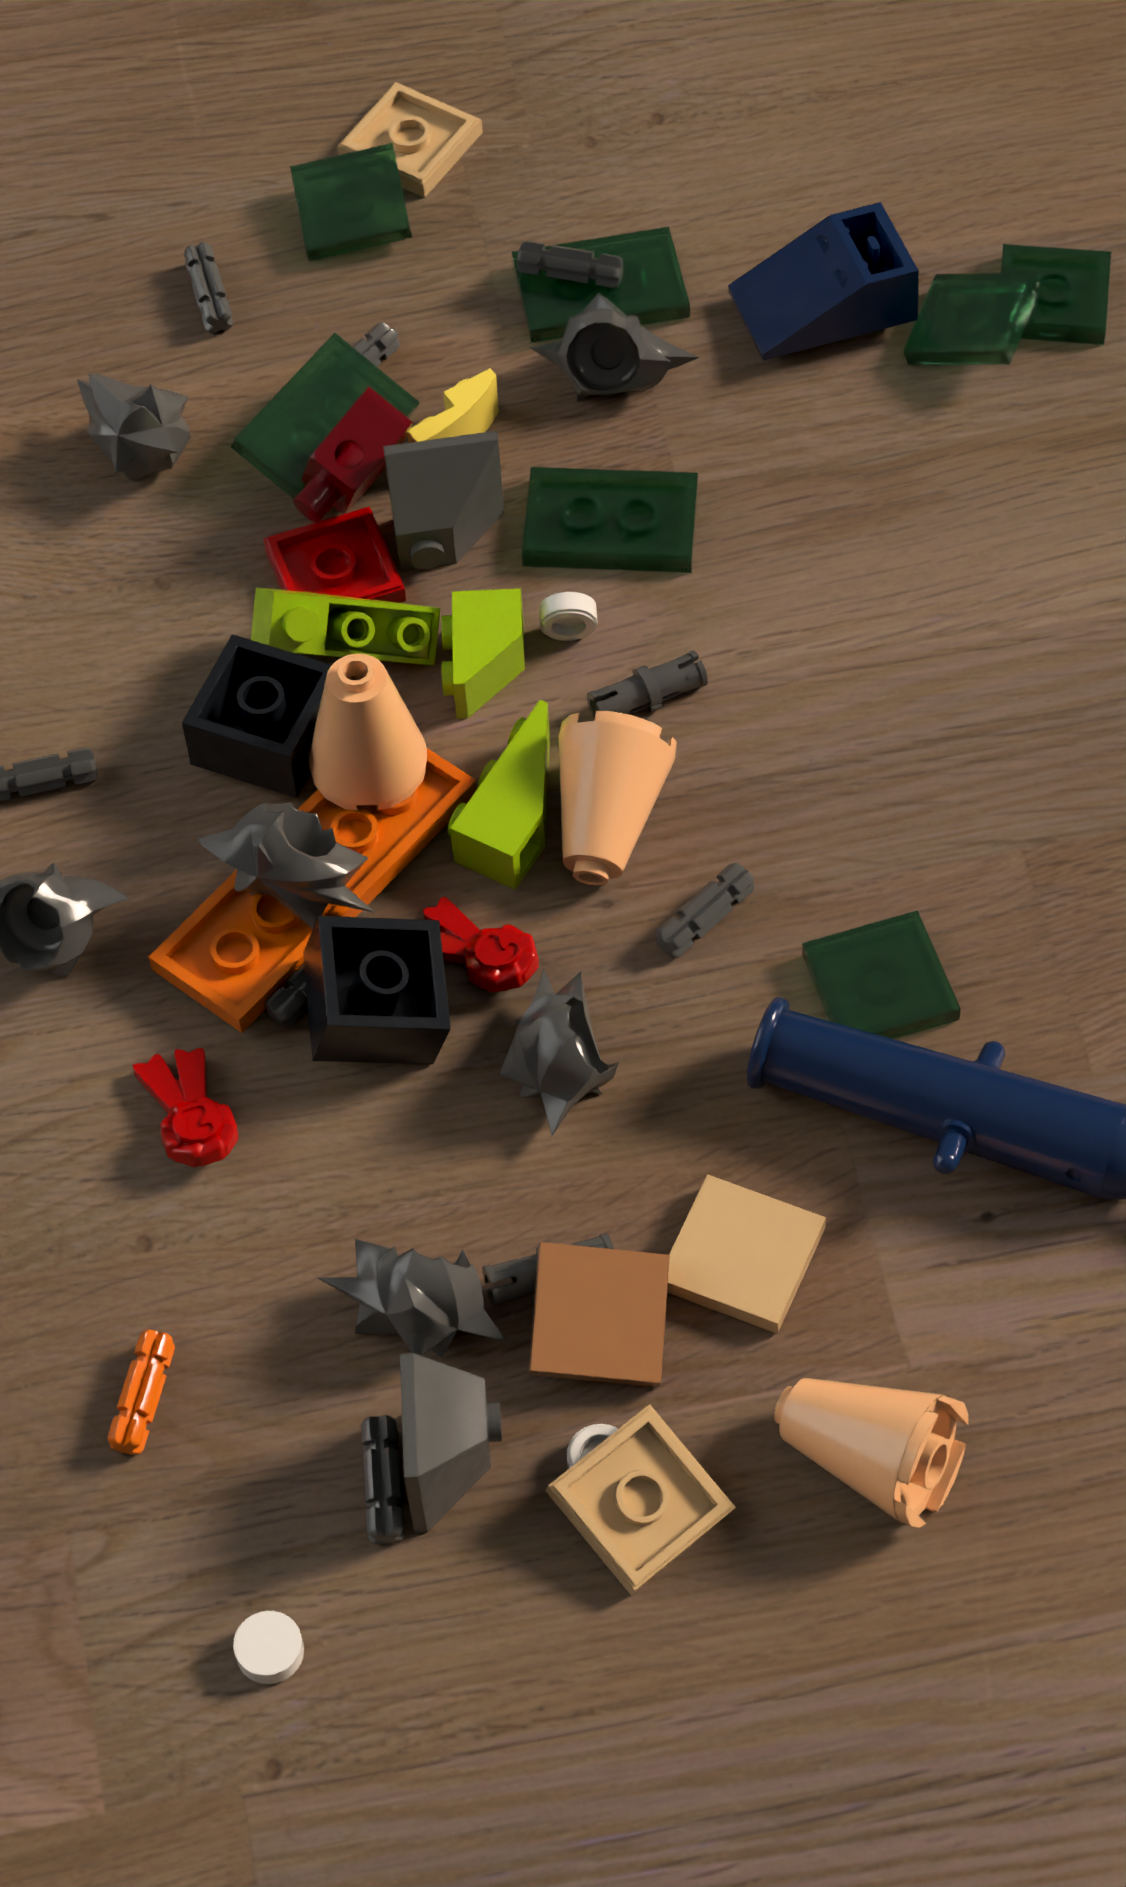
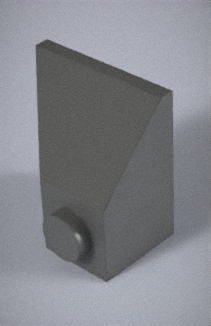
M497 431L383 446L400 571L432 569L437 566L456 564L504 514Z
M415 1353L400 1354L404 1480L414 1534L428 1533L491 1468L490 1443L502 1442L500 1402L487 1403L485 1379L483 1377Z

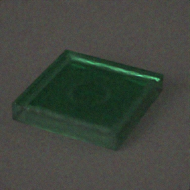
M393 143L290 167L309 262L413 238Z
M1003 244L995 337L1104 345L1111 251Z
M1037 273L935 274L918 314V320H916L903 350L908 365H1010L1041 288Z
M918 910L802 943V956L830 1022L895 1039L960 1020L961 1008Z

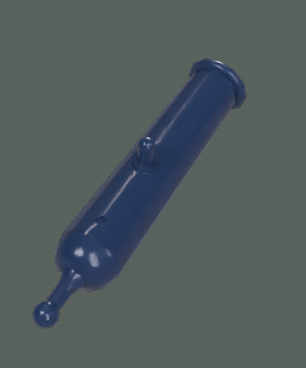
M781 997L774 998L766 1008L750 1052L747 1067V1084L749 1087L762 1089L766 1083L939 1142L940 1144L933 1157V1165L942 1174L954 1172L963 1153L968 1152L1098 1198L1126 1199V1104L1001 1070L1000 1067L1005 1058V1049L997 1041L985 1043L977 1060L969 1061L789 1010V1002Z

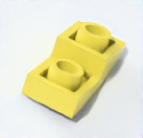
M491 368L470 379H464L454 387L444 391L445 411L436 416L427 417L418 425L410 428L408 443L486 432L499 413L496 374Z

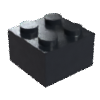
M232 634L182 721L190 764L297 798L311 773L309 753L327 672L332 665Z
M318 916L303 952L312 1061L434 1064L451 1030L439 920Z

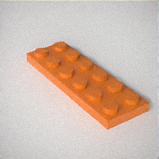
M427 748L426 772L423 782L409 798L391 808L377 810L376 804L357 805L358 811L344 809L327 800L317 789L297 810L317 813L323 831L333 828L336 843L368 857L367 861L345 885L368 906L449 823L456 807L462 802H469L477 790L476 779ZM236 869L148 958L151 970L243 1033L266 1009L264 1006L265 1001L280 986L285 987V989L288 987L285 981L304 963L303 952L313 929L271 895L258 893L251 896L248 891H236L234 889ZM328 904L322 916L357 917L363 910Z

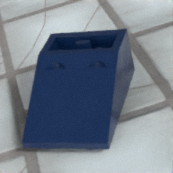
M881 202L827 216L728 285V292L763 361L918 320L919 270Z

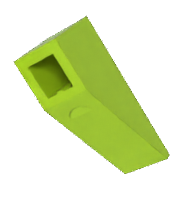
M256 587L251 640L291 653L336 657L366 654L380 661L435 665L441 608Z
M539 700L527 718L521 717L517 720L510 732L508 746L497 761L492 759L486 764L479 778L478 789L468 803L462 802L456 807L448 824V834L451 836L454 862L514 890L517 889L545 848L550 750L547 702Z

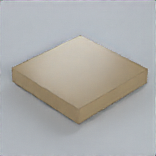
M395 82L337 146L339 160L425 198L482 134V120Z
M707 1174L669 1254L667 1293L778 1334L826 1227V1217Z
M650 1404L549 1484L545 1490L630 1595L634 1594L736 1508Z

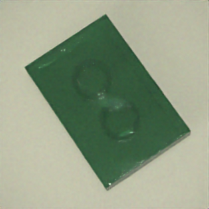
M669 227L556 245L594 252V258H600L601 253L622 258L623 275L619 286L614 289L596 286V280L590 279L589 284L546 277V271H541L540 276L522 273L518 270L517 265L519 251L512 252V265L531 343L562 338L569 318L581 313L598 293L611 301L626 316H637L640 325L690 317V302ZM545 246L544 249L550 250L551 246Z
M334 333L234 438L231 448L294 499L305 487L301 478L309 458L368 386L407 418L416 411L420 402L344 339Z
M531 467L522 545V567L692 573L698 473Z

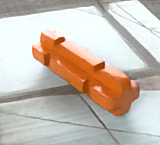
M148 1329L139 1335L134 1351L137 1359L130 1363L116 1409L120 1410V1413L113 1417L107 1436L110 1448L116 1452L138 1455L144 1450L149 1434L146 1426L153 1421L166 1380V1375L163 1372L164 1369L170 1367L175 1351L172 1336L165 1332Z

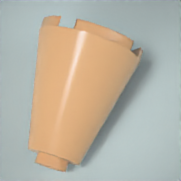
M347 655L334 662L327 672L309 753V767L313 782L327 800L344 809L358 811L357 805L376 804L377 810L391 808L409 798L423 782L427 762L426 743L384 665L370 655Z
M596 711L594 721L578 722L580 713L571 714L562 721L558 735L563 864L573 872L574 879L595 886L605 885L609 879L618 878L622 875L672 768L677 742L673 737L668 744L660 739L662 728L655 723L633 715L612 711Z
M803 1378L794 1387L788 1386L784 1389L776 1404L774 1419L779 1424L782 1440L899 1522L920 1528L926 1523L919 1515L924 1509L937 1513L955 1482L966 1443L955 1439L957 1421L968 1425V1412L964 1402L951 1398L948 1395Z

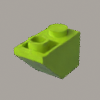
M521 588L452 591V615H441L443 650H452L453 660L442 661L443 696H454L456 719H467L525 670Z

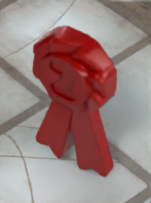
M441 897L437 906L427 907L422 910L425 920H439L443 960L465 964L468 980L473 985L492 993L503 992L521 987L537 971L539 958L532 935L524 933L511 924H505L501 928H484L480 930L447 897Z
M203 1047L197 1048L190 1053L182 1049H175L174 1056L178 1080L175 1079L164 1059L158 1053L153 1055L148 1063L133 1064L136 1079L168 1113L160 1124L161 1142L168 1158L190 1167H202L221 1161L230 1154L239 1139L237 1124L228 1105L220 1104L207 1097V1061Z

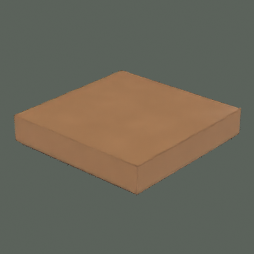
M540 1242L538 1247L528 1375L659 1387L662 1377L670 1255Z

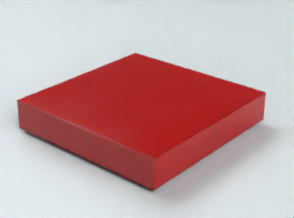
M370 506L325 519L319 523L315 522L263 538L266 555L281 590L396 603L406 601L405 587Z

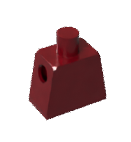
M368 386L309 458L301 478L305 487L293 499L295 507L306 518L316 523H319L332 507L342 514L347 513L386 469L383 446L403 444L413 422Z

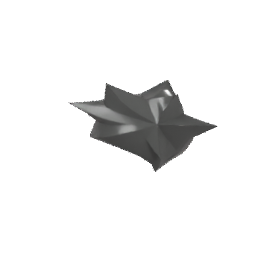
M600 293L595 296L581 313L569 318L562 340L529 347L558 365L566 373L575 386L577 402L588 395H607L651 389L661 382L668 370L700 358L640 326L637 316H626Z
M89 374L90 382L77 380L81 396L90 417L86 431L113 463L115 473L121 471L129 480L139 482L155 472L172 469L191 439L189 426L182 416L188 396L160 389L152 384L148 387L124 384L100 374Z
M292 802L282 804L263 803L248 812L236 823L233 829L196 839L203 847L223 862L237 868L234 886L236 891H248L251 896L258 893L271 895L312 929L317 917L322 916L328 904L374 912L345 886L367 861L368 857L336 843L333 828L323 831L317 813L297 810Z
M54 862L44 872H23L8 876L0 881V947L3 955L10 963H18L23 970L69 976L93 934V915L108 906L130 898L122 892L96 880L63 876Z
M543 967L540 982L528 1010L516 1020L517 1030L499 1074L523 1084L519 1098L542 1097L551 1136H553L571 1107L587 1092L602 1094L599 1087L614 1078L619 1062L607 1065L601 1060L591 1025L581 971L555 994Z
M355 1239L357 1277L318 1278L360 1304L355 1334L400 1335L411 1353L422 1356L427 1351L432 1350L442 1358L456 1332L506 1341L484 1310L483 1294L478 1274L473 1264L470 1265L463 1249L453 1264L442 1256L430 1259L417 1253L413 1248L398 1256L395 1246L390 1249Z

